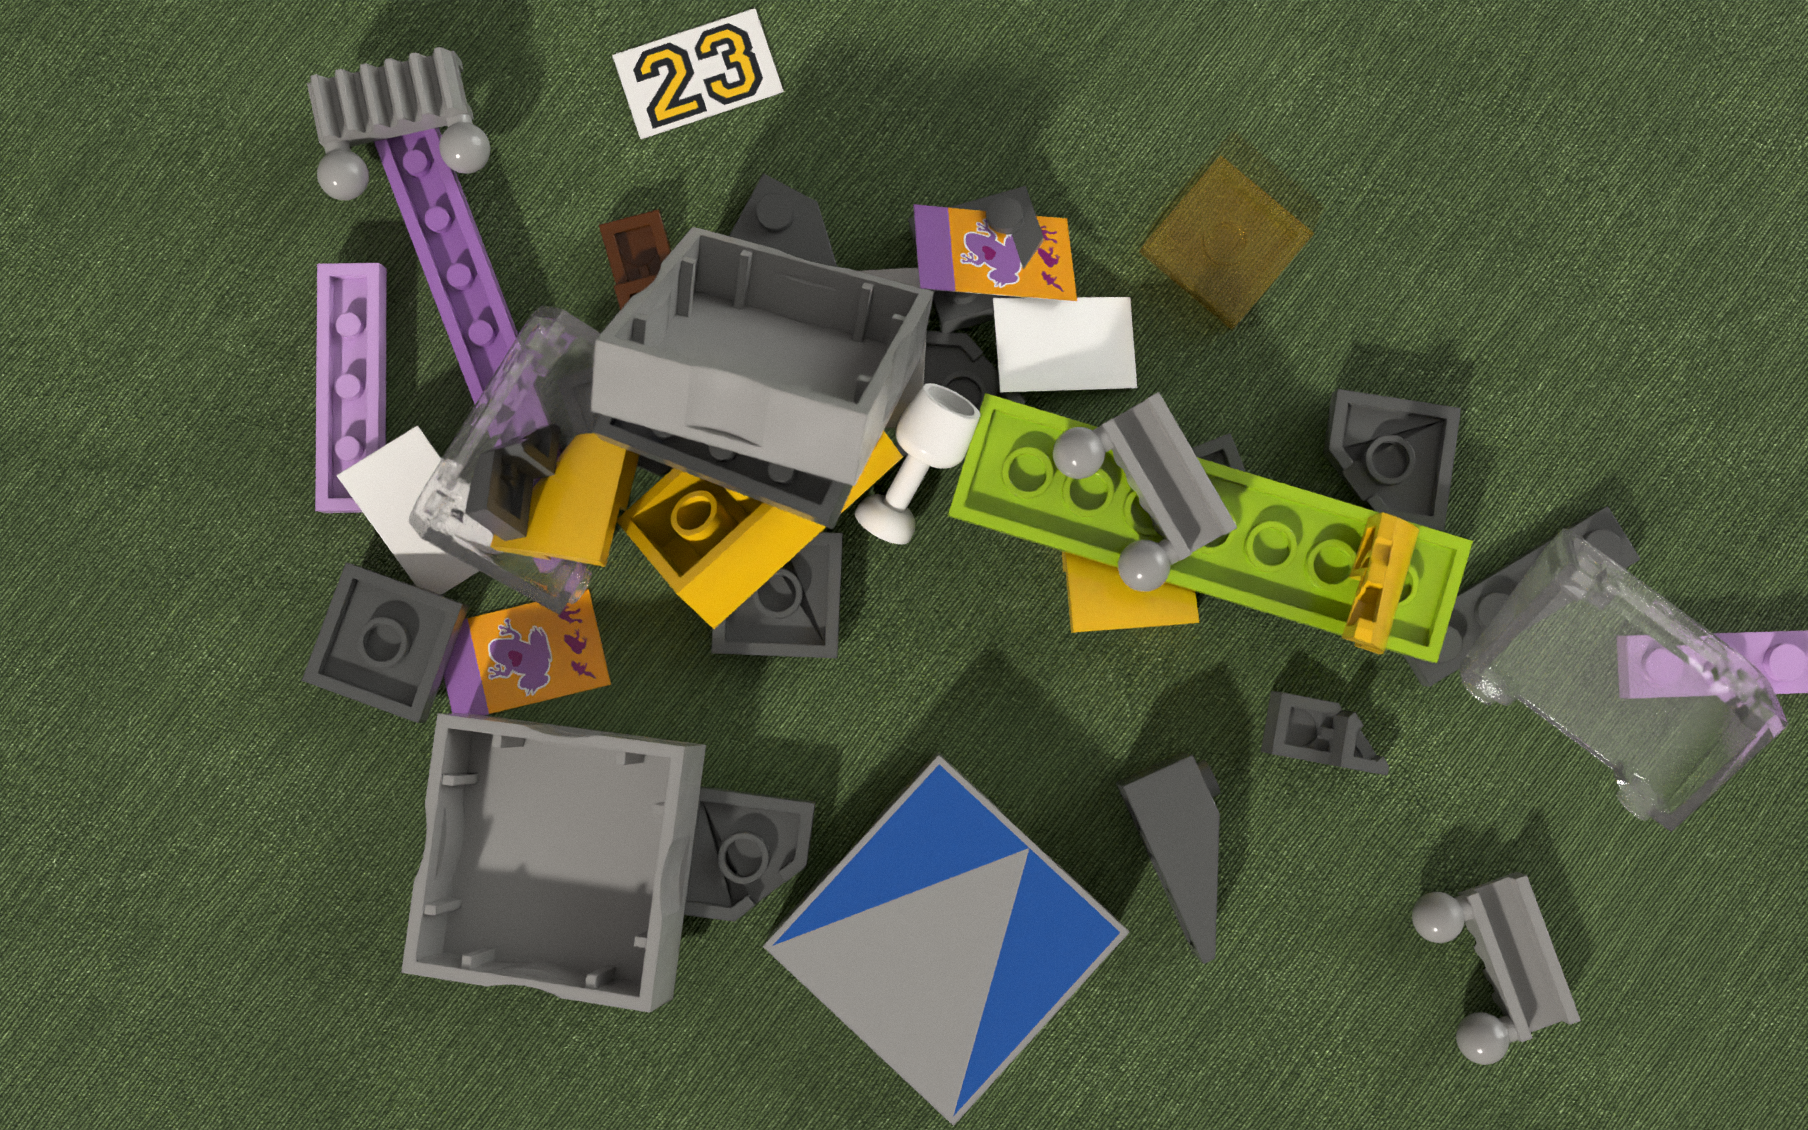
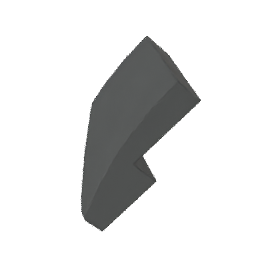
M555 423L541 426L481 453L469 489L465 514L504 541L526 537L533 480L555 475L560 427Z
M1271 691L1261 752L1387 776L1389 772V765L1384 757L1376 755L1360 728L1364 725L1356 712L1344 711L1339 703Z

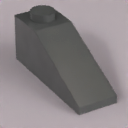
M1181 752L1115 782L1188 945L1192 953L1205 964L1215 959L1220 813L1213 797L1220 795L1221 792L1208 763L1205 760L1196 763L1192 754Z

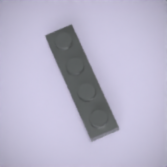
M600 414L592 431L605 442L831 529H834L853 487L850 484Z
M1609 507L1598 508L1458 592L1437 663L1426 662L1407 655L1403 656L1421 685L1430 687L1639 561L1640 557Z

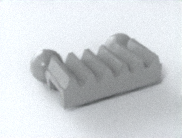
M438 47L434 48L433 55L427 57L415 52L409 54L408 61L404 62L388 58L385 59L384 66L375 67L365 63L361 64L359 72L355 73L338 69L335 70V77L326 78L318 74L310 76V82L307 83L319 143L324 147L326 154L319 162L317 179L320 187L327 195L337 200L347 201L359 197L367 188L369 183L367 165L360 156L351 152L352 146L443 126L448 128L441 136L439 150L443 161L449 168L459 173L469 174L485 166L490 157V142L484 131L472 123V120H474L472 108L466 101L460 73L464 72L462 61L455 51Z
M1159 392L1117 417L1103 423L1094 430L1084 427L1068 429L1057 438L1054 444L1053 459L1056 467L1061 473L1073 479H1084L1094 475L1102 466L1105 453L1112 450L1116 464L1126 474L1127 483L1136 491L1141 507L1150 515L1155 531L1162 536L1163 540L1158 543L1150 540L1135 541L1129 544L1119 557V575L1128 587L1136 591L1148 592L1159 588L1168 578L1172 564L1183 560L1197 549L1237 528Z
M1514 872L1459 892V896L1455 898L1443 892H1431L1417 900L1412 910V922L1419 935L1430 942L1446 943L1452 941L1461 933L1464 922H1466L1467 930L1475 937L1477 943L1474 946L1475 952L1485 964L1484 976L1493 986L1492 998L1503 1013L1501 1018L1484 1012L1472 1013L1460 1022L1456 1031V1042L1459 1050L1467 1059L1481 1065L1493 1064L1504 1057L1509 1048V1043L1517 1040L1522 1043L1533 1039L1531 1032L1561 1021L1569 1025L1581 1021L1527 875Z

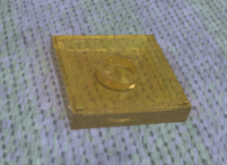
M1220 155L1145 242L1139 252L1232 330L1315 233Z

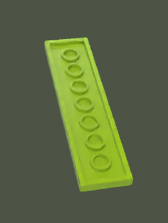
M984 394L979 410L980 418L964 459L948 517L1118 568V560L1122 551L1129 544L1138 540H1150L1156 543L1163 540L1162 536L1152 526L1150 515L1141 507L1136 491L1127 483L1125 472L1116 464L1112 450L1105 453L1104 462L1100 469L1088 478L1073 479L1067 477L1056 467L1053 459V448L1057 438L1064 431L1071 428L1084 427L1094 430L1097 428L1096 426L994 395ZM1197 457L1237 528L1197 549L1183 560L1172 564L1169 576L1165 582L1342 636L1360 582L1359 580L1349 578L1368 517L1379 512ZM1409 522L1419 529L1386 649L1426 662L1437 663L1473 541Z

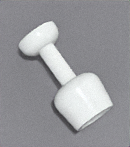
M932 383L924 384L895 425L896 439L903 450L908 453L886 495L874 494L866 497L860 502L855 511L857 521L867 531L890 543L901 545L909 543L915 531L914 516L907 508L930 466L942 469L951 468L958 465L964 459L980 418L978 409L965 397L949 388Z

